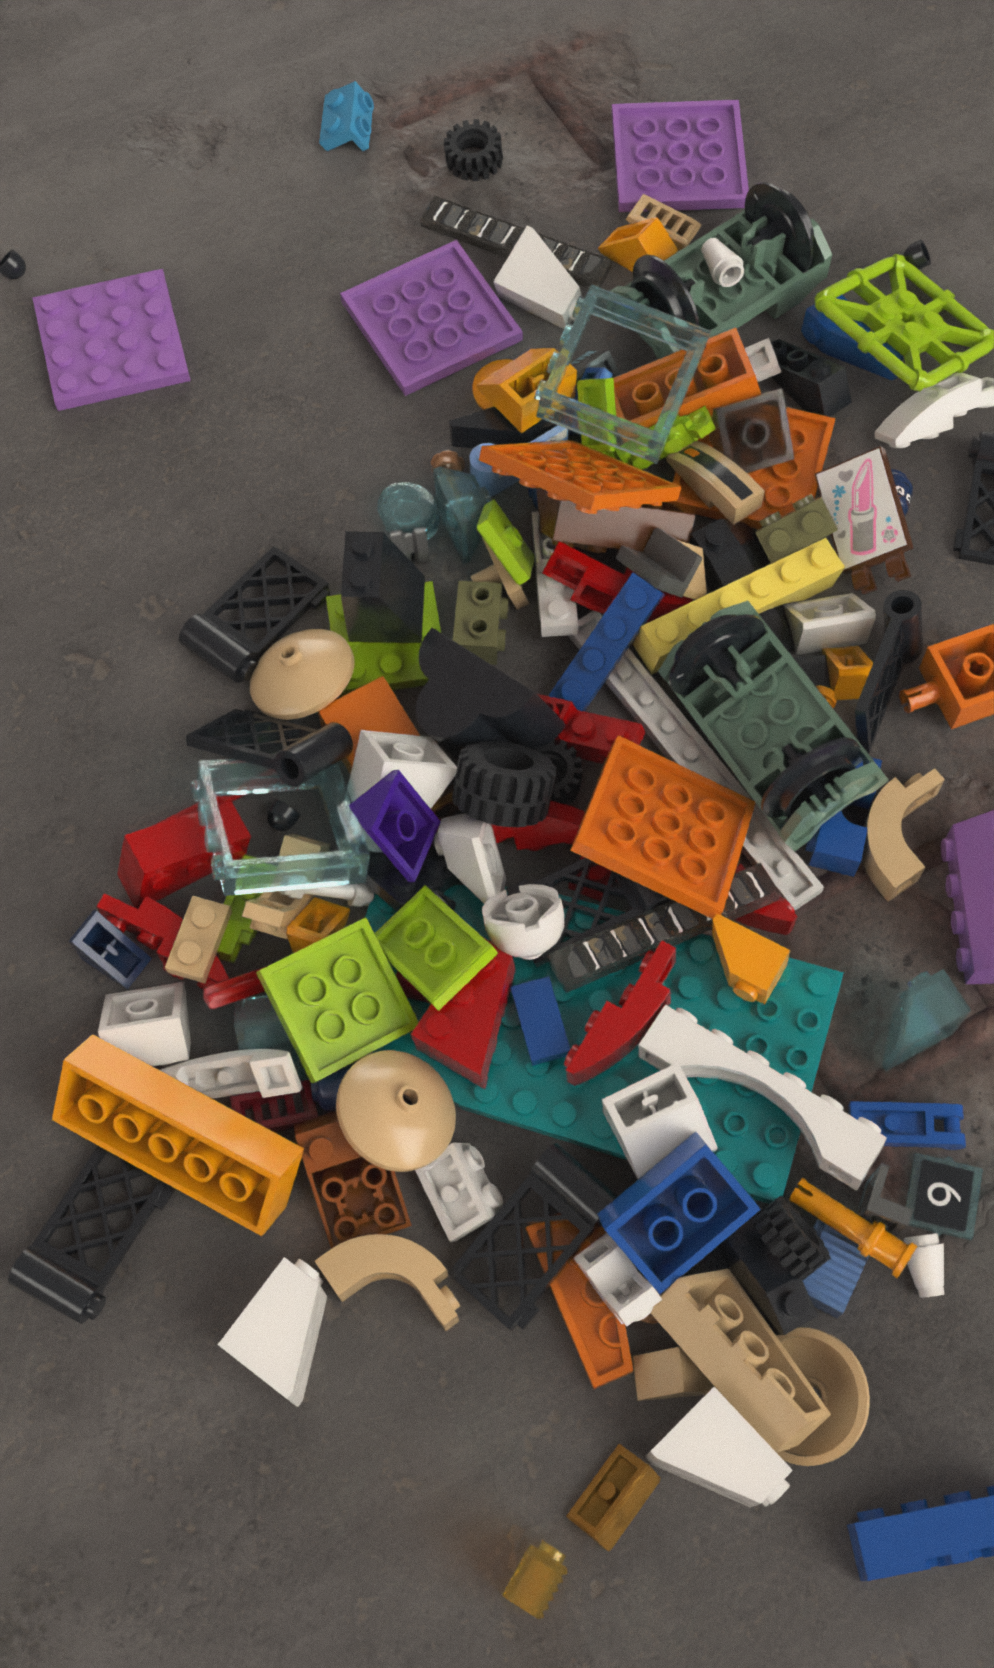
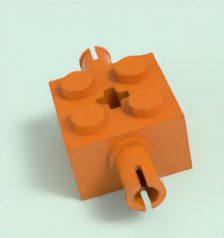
M994 624L928 646L919 666V670L926 683L901 690L899 693L901 705L908 703V706L904 707L905 712L911 713L914 710L936 703L939 705L951 729L994 715Z

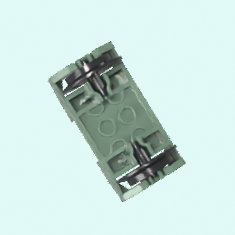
M757 183L749 189L746 195L745 210L664 261L654 255H643L638 258L633 267V280L625 286H617L610 290L608 314L618 324L631 326L653 349L657 359H661L735 327L739 328L763 311L769 313L774 319L798 305L821 281L827 278L832 252L819 224L809 218L805 208L794 195L771 183ZM710 238H717L743 260V277L731 287H723L713 281L704 255L701 252L703 244Z
M748 600L717 611L711 616L710 621L704 622L702 626L690 633L685 640H681L673 646L658 671L778 832L784 843L794 852L810 841L822 824L851 802L875 792L889 781ZM863 761L864 766L855 768V766Z

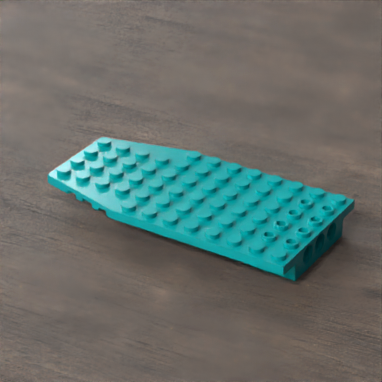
M454 885L447 889L444 894L456 902L454 912L482 937L489 940L482 914L484 903L465 885ZM374 892L373 901L370 902L365 917L375 933L397 911ZM558 894V897H561L562 900L571 902L572 897ZM579 900L577 903L578 905L598 910L599 907L597 904ZM608 907L604 909L605 913L615 916L625 913ZM563 908L565 919L568 909ZM574 911L568 930L578 933L586 932L591 929L594 917ZM600 920L599 925L602 924V923H604V922H606V921ZM639 920L633 921L631 926L644 949L623 957L624 953L621 951L619 943L610 932L604 935V939L612 950L616 961L596 969L597 965L586 946L583 945L577 948V951L582 957L589 973L575 979L569 976L571 968L568 956L571 952L537 968L532 959L527 960L513 956L516 971L512 986L547 976L550 977L570 1049L574 1044L580 1046L587 1035V1032L584 1031L585 1025L594 1010L601 1011L606 1001L622 1008L619 1005L620 998L628 984L635 985L642 973L639 972V967L644 956L649 950L655 952L660 942L651 945L652 941ZM664 923L671 937L662 941L676 947V963L663 983L664 986L671 989V1003L669 1007L674 1010L682 1008L696 1017L698 1020L697 1024L710 1032L712 1029H717L725 1033L733 1040L735 1047L745 1053L750 1050L760 1054L770 1063V1068L782 1075L787 1072L797 1076L806 1084L805 1089L812 1092L844 972L789 958L788 965L766 1004L757 1000L755 1002H748L737 996L733 992V988L728 986L713 936L688 929L678 933L679 929L677 926ZM565 937L563 942L571 938ZM390 964L394 974L396 975L397 970ZM511 991L504 1017L501 1020L497 1045L491 1059L485 1089L417 1050L411 1036L413 1030L372 1052L384 1050L401 1051L412 1054L427 1062L445 1081L451 1092L454 1105L462 1110L625 1160L627 1158L603 1113L602 1099L661 1071L639 1058V1044L615 1065L596 1077L576 1086L567 1081V1067L564 1066L566 1057L532 1066ZM407 998L418 1021H420L430 1003ZM688 1077L687 1080L700 1102L718 1147L714 1151L717 1157L752 1199L770 1204L779 1196H783L801 1132L799 1127L781 1108L763 1095L743 1085L717 1078Z

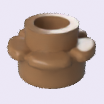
M442 451L435 454L431 459L432 472L440 482L452 483L461 477L462 470L465 468V461L462 457H458L455 451Z

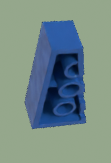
M994 1486L986 1487L988 1497L973 1500L970 1491L944 1495L945 1505L928 1508L926 1499L900 1504L902 1514L885 1517L883 1508L858 1512L859 1522L847 1524L860 1581H871L928 1570L935 1566L954 1565L975 1560V1558L994 1556Z

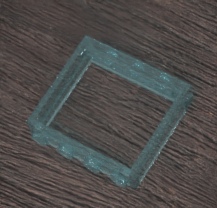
M591 284L586 297L579 296L572 314V317L576 318L573 325L567 323L560 339V344L563 345L561 352L554 351L547 368V372L551 373L548 380L541 379L534 396L535 399L539 400L536 417L657 464L704 354L711 330ZM591 315L687 351L654 430L556 393Z
M241 760L198 761L197 780L191 781L192 798L200 802L198 803L199 825L206 826L207 828L204 831L205 848L207 853L213 852L214 856L211 859L212 875L214 880H220L224 896L366 883L370 852L359 821L348 806L352 801L338 762L303 784L294 787L285 784L278 776L276 770ZM319 789L339 851L233 860L216 796Z

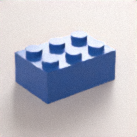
M695 1131L597 1215L604 1230L656 1291L661 1294L761 1209Z

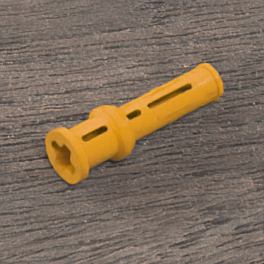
M802 1178L798 1183L799 1187H795L789 1201L859 1245L857 1250L860 1251L862 1256L866 1258L870 1255L891 1269L892 1276L898 1279L918 1246L913 1242L906 1244L885 1230L886 1225L882 1222L874 1221L873 1224L807 1182L805 1178Z

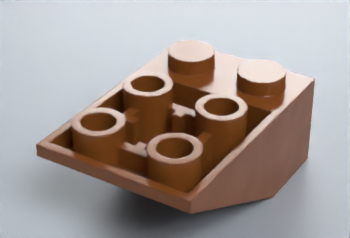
M330 1112L317 1118L294 1124L297 1144L304 1148L302 1159L331 1249L356 1237L375 1234L386 1235L412 1226L395 1171L373 1165L352 1148L340 1128L337 1112Z

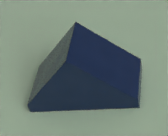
M97 910L91 912L69 940L83 961L125 989H129L152 959Z

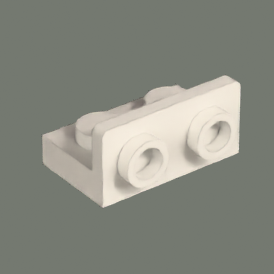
M451 1143L436 1160L423 1168L415 1170L449 1242L458 1241L491 1221L503 1204L500 1191L494 1184L489 1182L483 1169L485 1163L482 1155L470 1143Z

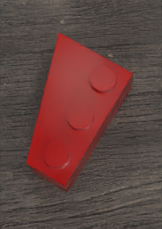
M231 800L124 835L117 875L134 908L138 909L146 896L154 901H158L227 865L237 863L247 853L251 835Z
M489 940L487 941L495 948L498 954L439 1011L430 1004L411 1033L417 1050L483 1089L486 1088L493 1053H495L501 1020L505 1014L511 991L510 987L512 986L516 971L513 956L499 950Z

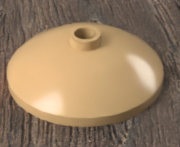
M325 629L302 630L285 636L266 650L259 659L258 665L250 679L252 700L265 715L281 720L303 718L322 710L343 692L351 679L355 663L352 649L341 635Z
M384 1050L368 1054L358 1060L347 1071L338 1088L336 1112L340 1128L352 1148L373 1165L397 1172L418 1170L436 1160L445 1151L452 1139L456 1124V1112L451 1092L443 1078L432 1066L412 1054L395 1050ZM403 1095H406L411 1100L412 1105L407 1104L403 1100Z
M799 1327L786 1335L776 1336L812 1388L816 1387L820 1391V1399L831 1413V1416L798 1446L778 1452L777 1454L784 1461L791 1464L815 1466L840 1458L855 1445L868 1419L870 1395L867 1378L860 1362L842 1341L818 1329Z

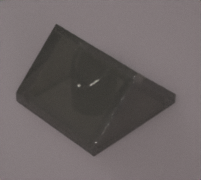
M777 389L713 409L712 418L716 429L709 434V440L713 448L735 462L746 473L795 459L783 389Z

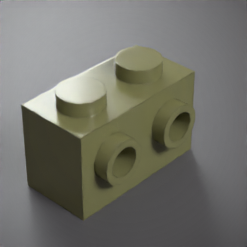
M809 494L792 504L794 510L781 517L778 511L759 521L762 527L756 530L755 533L771 564L838 531V527L822 496L814 499L813 495Z
M458 581L453 641L493 665H497L498 651H505L506 629H500L501 619H508L509 598L502 597V583Z

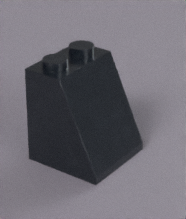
M345 531L341 601L349 642L422 643L425 576L384 532Z

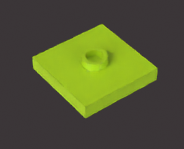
M493 499L484 505L476 529L515 583L520 586L530 579L535 556L519 531L512 525Z

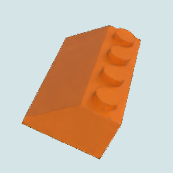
M736 327L613 378L616 417L625 440L676 413L680 417L689 415L703 406H706L715 424L764 404L756 375Z

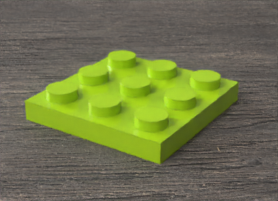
M433 581L425 582L422 641L431 628L441 633ZM341 594L326 596L330 630L338 633L347 641L352 649L355 662L351 679L340 694V697L381 676H384L392 690L424 686L429 679L423 674L419 665V650L422 643L349 642Z
M366 917L256 972L311 1083L325 1078L411 1032L419 1022Z

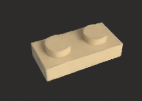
M192 896L165 965L167 973L202 983L206 982L232 913L229 905Z

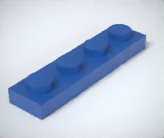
M632 573L548 696L572 701L577 710L585 711L638 635L640 627L647 622L665 594L635 573Z

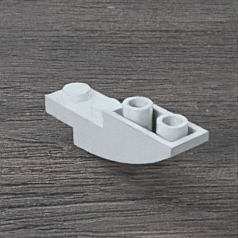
M955 373L932 387L925 388L920 392L918 391L897 407L875 431V439L888 443L892 448H905L910 446L912 441L938 437L940 432L953 429V417L966 415L967 410L973 408L994 406V378H978L965 373Z
M532 512L542 637L578 635L576 602L570 600L574 590L542 574L556 546L552 544V539L541 532L539 512Z

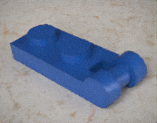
M850 1101L848 1104V1114L857 1120L859 1117L866 1118L881 1129L880 1134L887 1137L884 1146L933 1147L946 1150H958L966 1147L965 1134L961 1133L960 1120L964 1119L963 1106L960 1104ZM934 1119L943 1121L944 1132L934 1131Z

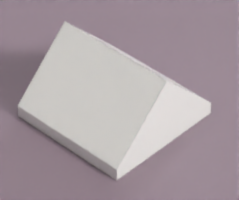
M853 593L783 605L794 640L796 655L819 652L823 648L866 644L876 618L875 610Z

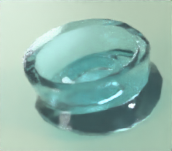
M397 482L389 485L382 491L378 499L377 510L389 533L392 530L400 529L404 533H412L416 527H426L428 540L434 536L439 528L440 518L436 509L437 502L429 490L412 482Z

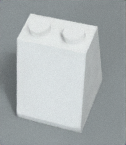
M361 730L341 814L362 846L373 852H383L363 829L348 805L391 771L399 769L431 809L456 776L457 767L432 737Z
M284 1257L218 1345L298 1407L304 1398L327 1295L321 1288V1284L324 1281L319 1277L317 1271L301 1259H298L293 1264Z
M715 1387L645 1456V1459L653 1466L748 1507L761 1503L766 1507L776 1502L790 1487L785 1478L793 1471Z

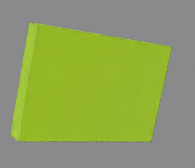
M426 885L374 933L388 962L438 1011L498 954L487 940Z

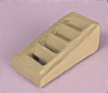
M645 194L641 196L625 219L632 224L655 218V216L658 217L664 227L668 225L671 230L666 228L665 230L677 247V252L689 245L702 226L693 218ZM644 209L650 212L647 218L640 216Z

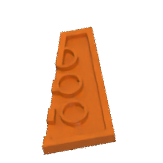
M569 1220L552 1222L553 1246L569 1245L580 1230ZM534 1223L525 1227L533 1248L547 1247L545 1223ZM602 1226L592 1233L549 1286L593 1390L634 1371L625 1324H621L610 1311L574 1260L576 1255L607 1233ZM554 1252V1262L563 1252ZM547 1253L536 1254L545 1274L548 1271Z

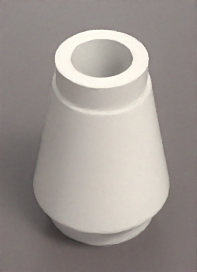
M710 238L703 244L701 252L704 255L713 281L723 287H731L738 283L744 274L743 260L717 238Z
M938 1233L905 1237L904 1242L906 1244L913 1242L918 1246L907 1265L915 1287L918 1289L919 1298L944 1295V1243L939 1244Z

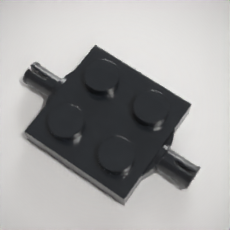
M432 844L415 882H408L383 852L370 851V854L353 863V874L395 911H399L425 885L453 911L456 907V902L444 893L447 889L461 881L448 869L444 855L439 856Z

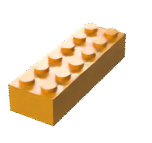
M93 1034L63 1061L52 1116L54 1122L260 1236L265 1234L287 1207L304 1148Z

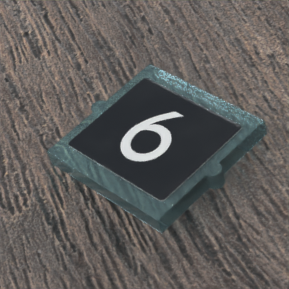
M914 1153L905 1206L913 1209L908 1226L932 1231V1233H938V1236L945 1234L970 1241L973 1240L983 1168L953 1162V1158L949 1156L941 1159Z

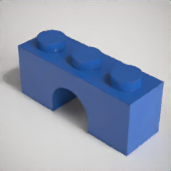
M872 758L881 769L882 760ZM863 761L855 766V768L864 766ZM876 791L854 800L847 806L869 809ZM839 811L822 824L811 840L806 843L805 851L812 852L809 866L854 877L861 863L867 827L849 822L842 814V811Z

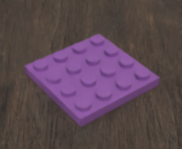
M739 100L612 104L611 115L619 212H631L643 194L675 210L745 208V198L749 188Z
M457 240L340 293L342 304L404 396L523 340V331Z
M163 269L32 297L54 402L58 411L191 381Z

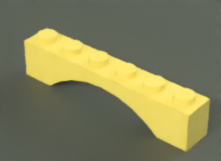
M824 538L642 625L633 646L652 675L659 671L674 645L681 640H685L690 633L702 626L704 622L710 621L711 616L717 611L748 600L758 614L783 604L804 601L833 587L845 566L827 538Z

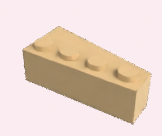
M729 1268L679 1277L660 1296L662 1300L653 1306L651 1314L723 1397L776 1453L798 1446L831 1416V1413Z

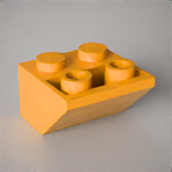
M555 348L530 349L477 384V389L523 433L575 398L577 370Z

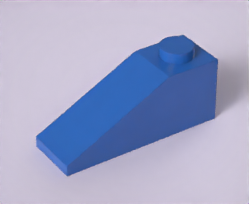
M843 295L837 297V299L848 301ZM815 304L806 309L801 332L806 340L814 344L822 353L891 381L898 378L869 352L864 354L858 349V343L822 312H819ZM853 320L859 326H861L866 332L872 331L874 333V331L871 330L863 322ZM887 342L882 344L903 362L904 357Z

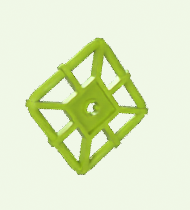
M894 254L892 257L881 259L864 269L856 268L850 271L846 278L817 293L814 299L816 309L858 343V349L864 354L869 352L914 391L920 392L925 388L934 386L952 374L963 373L968 369L969 364L988 354L994 348V330L989 329L982 321L958 303L951 291L941 289L914 265L906 261L903 255ZM888 271L892 293L885 296L869 281ZM905 277L933 299V301L926 305L922 304L914 293L907 291ZM853 290L870 305L866 306L837 299V297ZM946 310L968 329L948 325L938 313ZM853 320L863 322L871 330H873L874 333L872 331L866 332L861 326H859ZM942 341L971 348L964 352L954 353ZM887 342L904 357L905 364L882 344ZM925 351L941 364L928 373L922 370L919 355Z

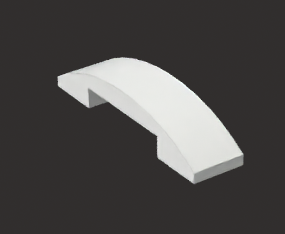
M246 1049L195 1058L160 1070L212 1099L260 1091L262 1098L297 1093L302 1089L290 1052L276 1049Z

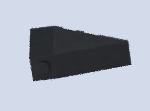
M721 518L691 533L689 544L703 548L705 580L712 592L771 564L756 533L744 522H737L733 525L728 519ZM780 605L760 613L759 615L787 651H793L795 644L784 606Z

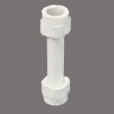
M292 870L291 872L284 871L279 880L280 894L287 895L289 898L301 899L304 894L347 899L349 906L362 907L369 906L374 897V892L358 879H352L349 884L309 879L306 878L305 872Z

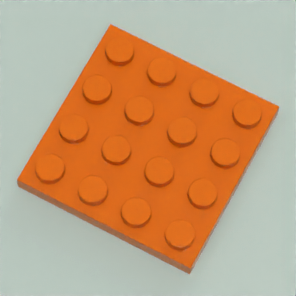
M764 402L760 406L715 423L716 429L704 438L698 439V441L711 446L735 462L765 491L761 508L739 522H744L751 528L759 529L762 527L759 521L779 511L782 517L794 510L792 506L794 502L809 494H812L815 499L818 485L814 474L823 469L836 418ZM675 472L672 483L681 486L678 500L669 501L668 503L676 504L696 515L717 520L721 518L727 519L715 505L709 509L682 477Z
M573 440L482 446L479 461L492 466L494 473L503 476L513 475L519 478L521 485L529 488H542L547 491L548 497L559 501L569 500L576 504L575 508L588 514H597L598 510L601 509L619 511L620 507L640 509L643 504L662 506L663 502L677 501L681 486Z
M617 735L570 851L713 919L716 914L721 915L724 910L756 803L727 787Z

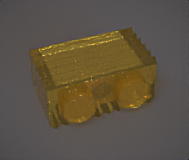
M542 1541L539 1548L530 1544L502 1596L535 1618H545L543 1610L549 1609L548 1601L554 1600L552 1593L559 1591L557 1584L563 1583L562 1575L568 1574L566 1566L562 1564L566 1555Z

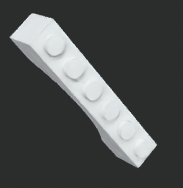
M667 1005L663 1007L639 1043V1058L659 1070H663L678 1062L686 1078L722 1079L743 1085L763 1095L781 1108L799 1127L812 1148L819 1168L854 1190H858L887 1137L880 1134L881 1129L875 1123L863 1117H859L858 1120L845 1113L843 1106L835 1099L827 1095L819 1097L805 1089L806 1084L797 1076L787 1072L784 1075L770 1068V1063L760 1054L750 1050L745 1053L735 1047L733 1040L725 1033L717 1029H712L710 1032L697 1024L698 1020L690 1012L682 1008L674 1010Z

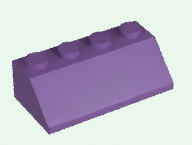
M994 810L953 824L946 838L941 841V857L943 862H948L949 874L946 877V892L949 898H953L955 909L951 914V928L953 934H958L960 948L956 952V963L959 972H964L965 985L994 983Z

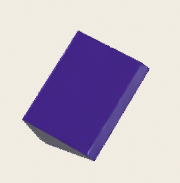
M398 769L391 771L348 806L366 833L408 882H415L441 821Z

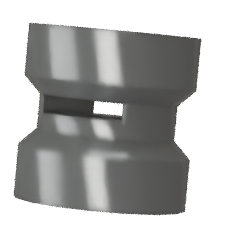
M416 527L412 533H404L401 529L390 531L391 541L410 561L415 559L418 563L430 562L426 527Z

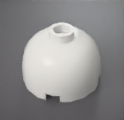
M545 885L519 886L520 893L507 896L506 890H503L486 901L482 907L485 930L489 940L499 950L514 957L530 960L538 958L558 942L564 929L561 897H558L557 890Z

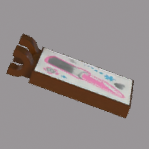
M879 446L815 473L820 496L823 497L838 527V531L832 533L831 536L836 553L845 566L842 573L846 575L852 573L854 589L856 591L861 590L864 595L878 590L871 567L884 562L888 577H895L897 582L910 578L911 573L904 552L914 548L885 449Z

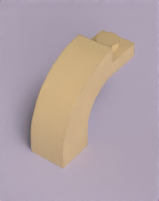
M935 768L924 776L921 773H917L904 785L896 777L893 778L876 796L863 827H867V835L862 854L863 864L872 883L887 902L918 882L925 869L923 863L906 844L902 834L901 823L907 815L938 794L945 779Z
M298 834L284 835L276 868L266 890L260 897L246 901L242 917L252 919L251 929L288 939L286 935L287 926L312 901L314 895L304 894L301 899L281 895L279 892L280 876L284 871L291 872L295 870L305 872L306 878L320 880L330 844Z
M365 1235L338 1244L315 1260L316 1265L341 1302L371 1282L393 1279L410 1285L419 1293L445 1332L459 1322L458 1315L455 1312L460 1307L459 1302L447 1285L441 1289L437 1286L448 1277L447 1269L431 1252L413 1241L393 1235Z

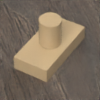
M483 539L494 564L471 575L472 581L502 583L516 610L530 604L522 586L515 583Z

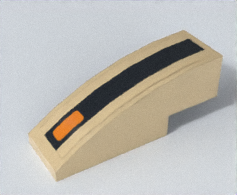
M697 440L680 451L667 456L666 461L709 509L715 505L733 525L761 508L765 491L735 462L711 446Z

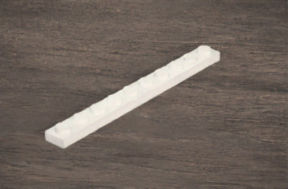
M592 611L579 619L578 635H568L579 650L602 618L599 612ZM628 648L605 682L634 719L643 725L647 735L667 759L753 800ZM756 804L742 847V853L775 894L785 898L793 906L794 910H797L822 893L824 886L798 854L784 843L778 832Z

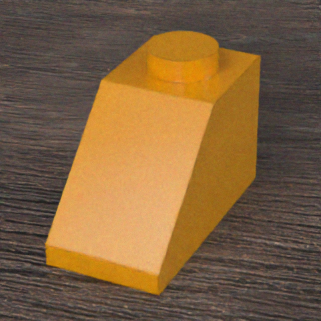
M658 217L618 227L598 247L601 254L633 272L636 260L643 255H654L664 261L678 251Z
M716 914L712 923V936L728 986L733 988V992L737 996L748 1002H755L757 1000L766 1004L788 965L790 950L722 915Z

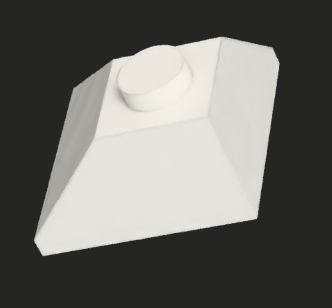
M465 813L442 818L438 832L434 837L436 851L439 856L444 855L448 869L485 904L489 898L503 891L506 883V875L492 825L476 820Z
M184 982L105 995L98 1029L99 1037L151 1066L161 1065L169 1067L189 1060L191 1036Z

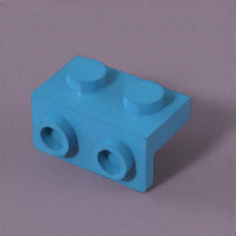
M356 81L339 89H333L325 95L319 144L326 151L351 140L362 151L369 149L374 103L370 94L364 92Z

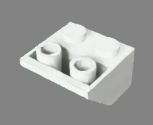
M678 1062L602 1099L603 1113L637 1179L641 1178L695 1131L713 1152L718 1149L700 1102Z

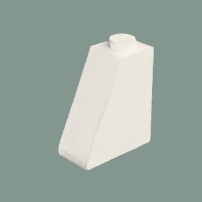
M527 225L494 280L498 297L567 330L572 320L576 321L580 317L584 307L580 287L536 231Z

